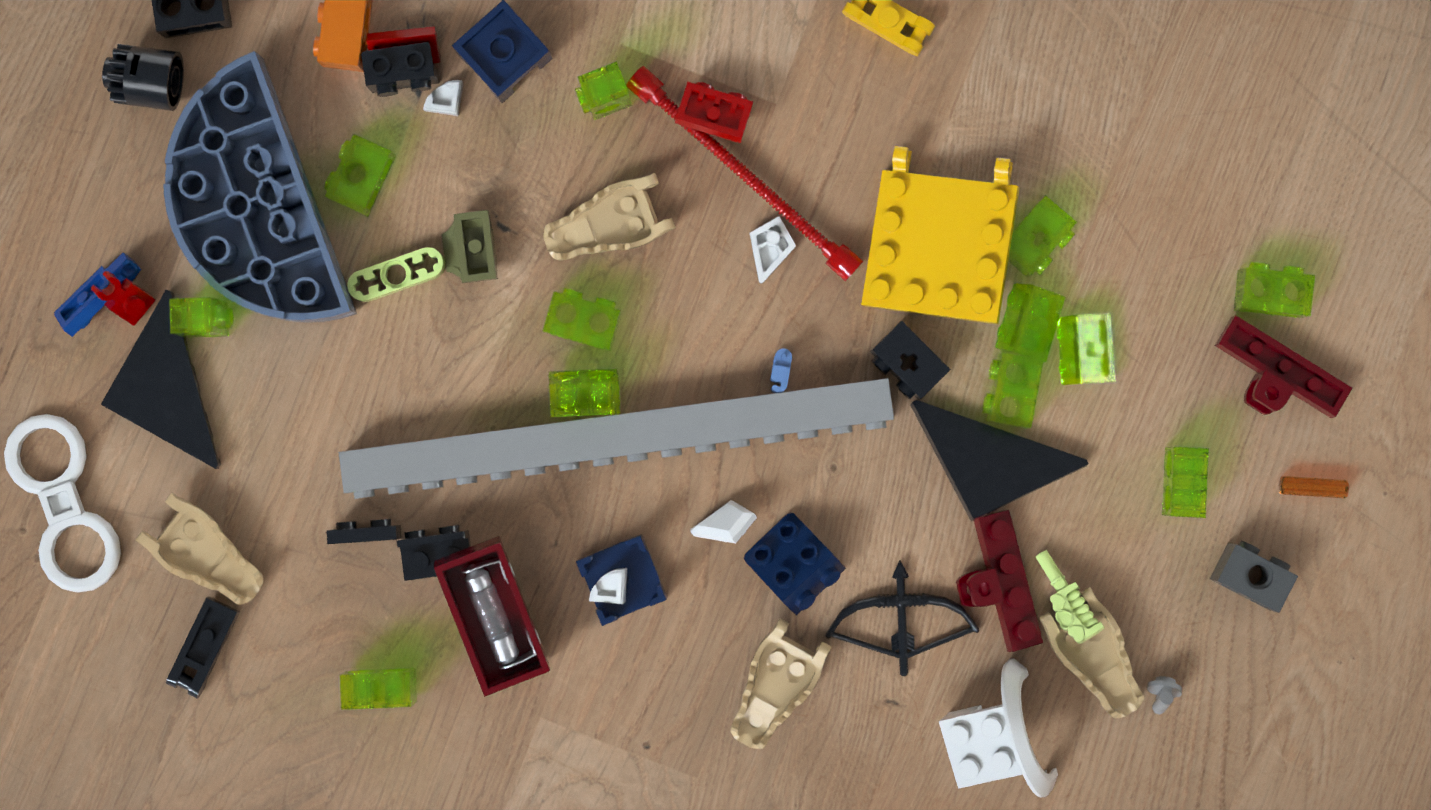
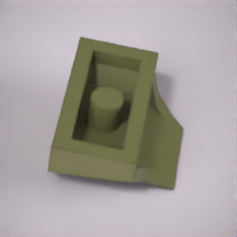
M489 211L453 214V224L442 234L446 271L460 277L462 283L498 279L494 236Z

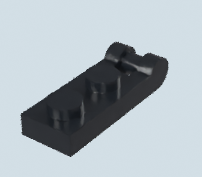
M206 597L168 675L166 684L174 688L180 686L188 690V695L198 699L206 686L207 679L240 611L216 599ZM187 666L198 670L194 678L185 674Z

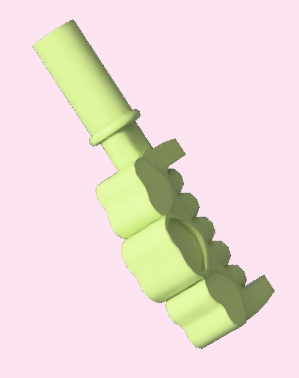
M1047 550L1039 553L1036 559L1049 578L1050 584L1057 591V593L1050 597V601L1053 603V610L1056 612L1055 618L1059 622L1060 627L1068 631V634L1079 644L1101 632L1104 626L1101 622L1098 623L1096 618H1093L1094 613L1089 611V605L1084 604L1085 599L1080 597L1081 593L1078 590L1080 589L1076 582L1070 585L1067 583L1065 576L1062 575Z

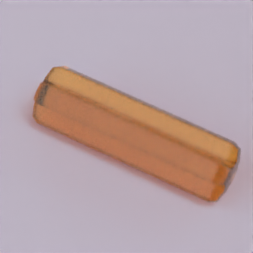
M1282 476L1279 481V492L1283 495L1347 498L1349 483L1346 480Z

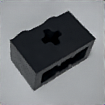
M903 321L899 322L870 351L875 356L871 360L872 363L884 375L890 371L899 380L896 387L908 399H911L913 396L918 400L922 399L951 370ZM901 355L905 358L910 355L914 357L915 360L912 363L915 368L914 371L911 369L903 371L900 368L903 363L900 358Z

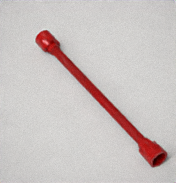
M645 66L640 67L629 79L626 87L645 104L652 102L655 106H661V109H664L665 113L668 112L667 114L671 115V118H674L675 121L679 109L678 105L674 101L671 102V99L668 98L667 93L662 89L664 84ZM681 125L691 136L694 135V138H697L700 144H704L703 146L707 147L710 153H713L714 156L717 155L716 158L720 159V162H723L727 168L730 167V170H733L736 176H740L739 178L743 179L746 185L753 188V191L756 190V194H759L763 200L766 199V202H769L773 209L776 208L775 210L779 211L782 217L789 220V223L792 222V226L795 225L799 232L802 231V234H805L809 241L812 240L811 242L815 243V246H818V249H821L823 252L822 255L828 259L825 264L845 282L863 263V260L847 246L842 244L839 247L834 241H828V238H825L821 232L818 233V229L815 230V227H812V224L807 220L805 221L802 215H798L799 213L795 212L796 210L792 209V206L785 203V200L782 201V197L779 198V195L773 189H769L765 182L762 183L763 180H759L760 178L756 177V174H753L749 168L746 169V165L743 166V163L736 156L733 157V154H730L727 148H723L724 146L720 145V142H717L713 136L710 137V134Z

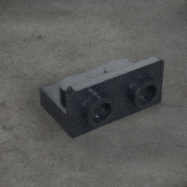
M459 525L439 527V534L426 536L425 530L404 532L405 539L396 541L397 548L400 547L404 581L437 577L434 570V561L471 547L469 530L460 531Z

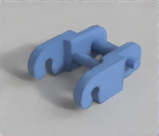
M785 348L779 349L774 356L770 381L779 383L780 386L773 385L771 388L773 393H782L787 388L792 354Z

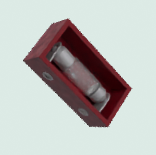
M500 536L434 561L435 573L484 697L550 671L549 662Z

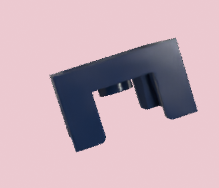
M504 0L452 45L461 59L474 70L501 103L505 102L514 93L512 87L536 66L542 69L553 59L548 48Z
M642 534L576 561L581 576L585 577L590 592L597 581L609 571L627 568L626 602L624 604L595 602L597 607L596 613L602 626L614 622L624 615L667 600L666 592Z

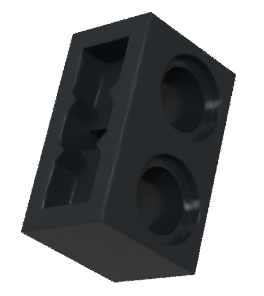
M151 0L156 32L165 39L232 28L228 0H215L213 7L209 10L201 9L203 0ZM180 2V11L174 16H168L167 10L170 4Z

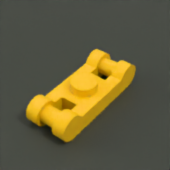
M852 0L851 3L847 2L842 10V13L849 19L914 56H919L923 49V40L926 35L930 36L935 28V25L928 19L912 13L892 0ZM867 2L876 6L871 16L862 10ZM905 24L914 29L910 37L901 34Z

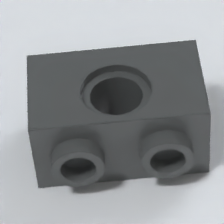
M1242 540L1239 545L1228 543L1210 580L1270 611L1280 613L1298 578L1297 575L1289 572L1291 565L1273 556L1270 561L1258 556L1260 549ZM1257 565L1261 569L1262 576L1257 583L1252 584L1248 578V573L1253 566Z

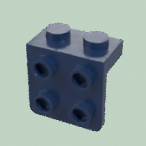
M794 513L785 515L744 555L745 562L796 616L801 611L808 609L826 587L836 583L841 573L846 569Z

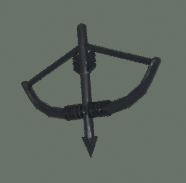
M899 560L892 576L896 579L897 594H886V596L878 594L877 596L853 602L841 610L825 636L826 638L833 637L899 658L900 675L905 677L908 675V658L969 633H978L980 630L960 604L946 597L925 593H913V595L909 593L907 595L905 593V578H908L909 575ZM927 604L946 607L960 614L970 627L914 649V635L907 632L906 607H916V605L918 607H921V605L925 607ZM874 606L878 608H890V606L894 608L896 606L898 632L891 636L892 650L834 632L844 618L858 610Z

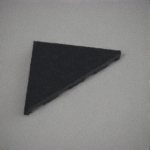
M165 290L101 405L207 465L219 469L221 465L220 459L217 457L207 412L204 410L194 365L191 363L184 329L175 305L174 293Z
M919 400L913 401L910 405L970 521H974L1068 476L1089 464L1084 458Z

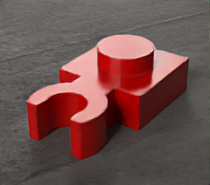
M104 271L103 275L109 281L108 287L99 289L93 285L91 290L99 299L107 301L104 305L111 312L135 326L156 299L126 278L121 284L114 274Z

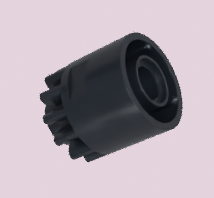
M117 44V49L113 48V57L106 58L102 71L103 85L107 88L108 92H111L110 101L118 104L174 111L180 102L184 81V63L181 53Z

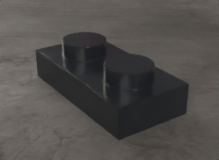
M391 519L370 520L371 527L357 528V521L337 522L336 529L326 531L327 544L402 539L401 525H391Z

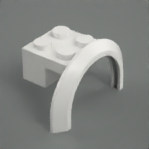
M1014 658L1009 659L1002 668V705L982 709V706L979 705L949 712L939 721V725L958 789L1023 775L1028 786L1036 796L1040 798L1046 797L1054 787L1058 772L1054 768L1047 774V770L1044 771L1039 765L1030 745L1021 703L1022 683L1029 674L1027 668Z

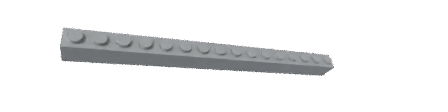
M886 378L338 453L344 493L354 492V499L375 496L374 489L388 488V494L409 492L408 485L422 483V488L425 490L443 487V480L456 479L457 485L477 483V476L490 474L491 481L512 478L511 471L523 469L525 476L544 474L546 473L545 467L559 465V471L580 469L579 462L593 460V467L614 464L613 457L627 456V462L648 460L647 453L661 451V456L664 458L682 455L681 448L695 447L696 453L716 451L715 444L729 442L730 449L750 446L749 439L763 437L764 444L783 442L784 434L797 433L798 439L819 437L818 430L831 428L832 435L853 432L852 425L865 424L866 430L887 428L886 421L894 420L889 379Z

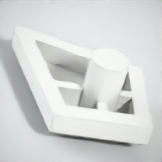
M780 216L749 233L758 280L761 284L796 247Z
M730 500L694 526L690 532L695 537L736 544L756 520L757 516Z

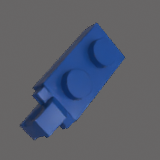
M124 252L106 269L101 266L54 312V316L62 329L71 337L80 329L85 328L90 323L92 317L107 302L99 299L91 290L93 285L99 289L108 287L109 281L103 275L104 271L114 274L121 284L126 278L133 281L141 271L138 264Z

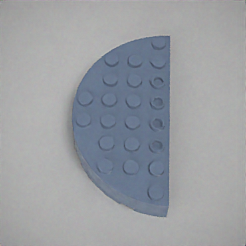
M253 51L234 60L215 73L216 76L202 89L199 88L176 122L165 156L166 172L165 184H163L166 212L171 229L179 247L193 268L199 272L211 287L242 307L269 317L295 322H325L356 315V309L265 61L257 52Z

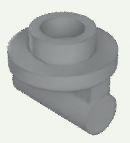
M1159 676L1154 681L1148 682V692L1157 695L1156 701L1152 705V709L1156 714H1163L1171 705L1173 699L1182 695V687L1176 684V680L1173 678Z

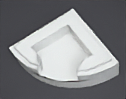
M448 81L436 88L427 97L423 110L458 116L463 81Z
M627 568L614 569L603 575L592 588L589 601L624 604L626 602Z

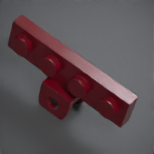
M1236 315L1231 317L1215 344L1217 348L1257 372L1245 391L1244 403L1263 415H1268L1282 409L1293 394L1329 418H1334L1339 413L1352 390V387Z
M1002 510L984 515L974 520L986 569L965 573L956 580L961 604L965 607L996 606L1007 652H1015L1042 644L1043 639L1010 511Z

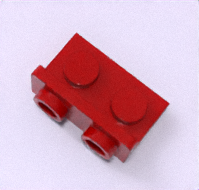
M687 81L675 118V124L741 143L754 101L748 100L747 97L737 92H729L727 94L715 90L713 86L704 82L691 83Z

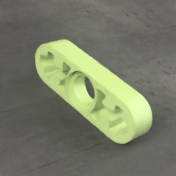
M425 247L354 272L348 280V291L353 298L362 302H370L438 278L444 272L445 259L436 249ZM429 254L432 259L437 258L438 263L433 265V272L429 273L426 268H421L415 271L419 277L413 279V271L407 263L408 260L412 259L413 265L416 266L425 262V255ZM394 265H401L406 271L405 280L397 285L391 284L387 278L388 270ZM380 271V278L386 289L381 290V285L376 284L368 288L369 294L367 295L362 291H356V286L360 285V278L364 277L367 281L376 280L378 277L375 275V272Z

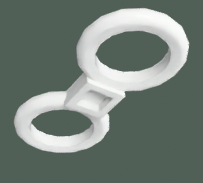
M50 414L31 416L18 424L8 437L4 457L6 469L13 481L25 491L39 496L49 526L42 534L38 550L41 567L48 579L61 589L77 593L95 590L108 582L117 570L121 549L119 537L112 525L98 514L86 512L78 494L75 482L83 472L87 457L84 439L78 429L63 417ZM43 428L54 429L62 434L70 445L71 452L69 466L63 475L48 482L35 480L28 475L21 464L20 458L22 443L28 435ZM79 524L89 526L99 533L104 541L106 552L103 564L99 570L88 578L81 579L71 577L63 572L56 562L54 553L56 541L61 533L67 528Z

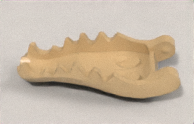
M653 173L642 178L625 180L609 185L597 192L591 200L582 203L574 209L570 215L547 224L544 229V241L550 255L554 259L561 261L582 254L634 249L649 244L670 230L675 229L672 218L658 222L647 193V189L659 184L656 174Z
M171 493L165 502L178 512L157 539L142 531L135 541L145 547L170 573L183 579L192 580L196 584L208 589L217 590L238 605L249 602L257 595L263 584L262 573L241 555L210 515L200 507Z
M1089 587L1081 592V596L1085 599V604L1089 605V611L1094 613L1093 618H1096L1098 623L1101 622L1104 629L1079 644L1068 634V631L1060 627L1059 622H1055V619L1049 612L1040 616V620L1049 643L1062 664L1075 674L1090 692L1096 695L1103 708L1111 717H1126L1140 707L1144 696L1133 678L1130 659L1124 647L1125 641L1117 622Z
M781 618L760 643L752 659L741 706L731 726L733 737L749 748L763 749L777 726L781 725L791 715L793 710L811 694L820 677L826 657L832 648L830 645L821 642L816 651L813 652L784 636L789 623Z

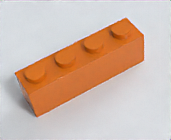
M324 0V3H319L317 19L318 23L322 24L320 36H316L314 39L313 55L317 57V62L322 67L364 72L361 54L367 50L366 37L367 33H369L373 0Z

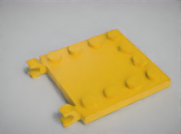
M895 146L892 158L893 170H882L861 305L999 324L1020 189L1019 186L1010 185L1013 162H1011V159L996 158L994 183L909 173L912 151H909L908 147Z

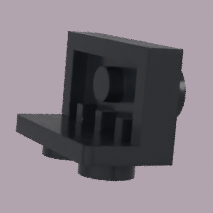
M428 42L364 51L361 54L366 87L372 93H377L379 97L398 94V89L411 88L413 92L427 91L432 89V84L440 83L438 69L433 64L431 45Z

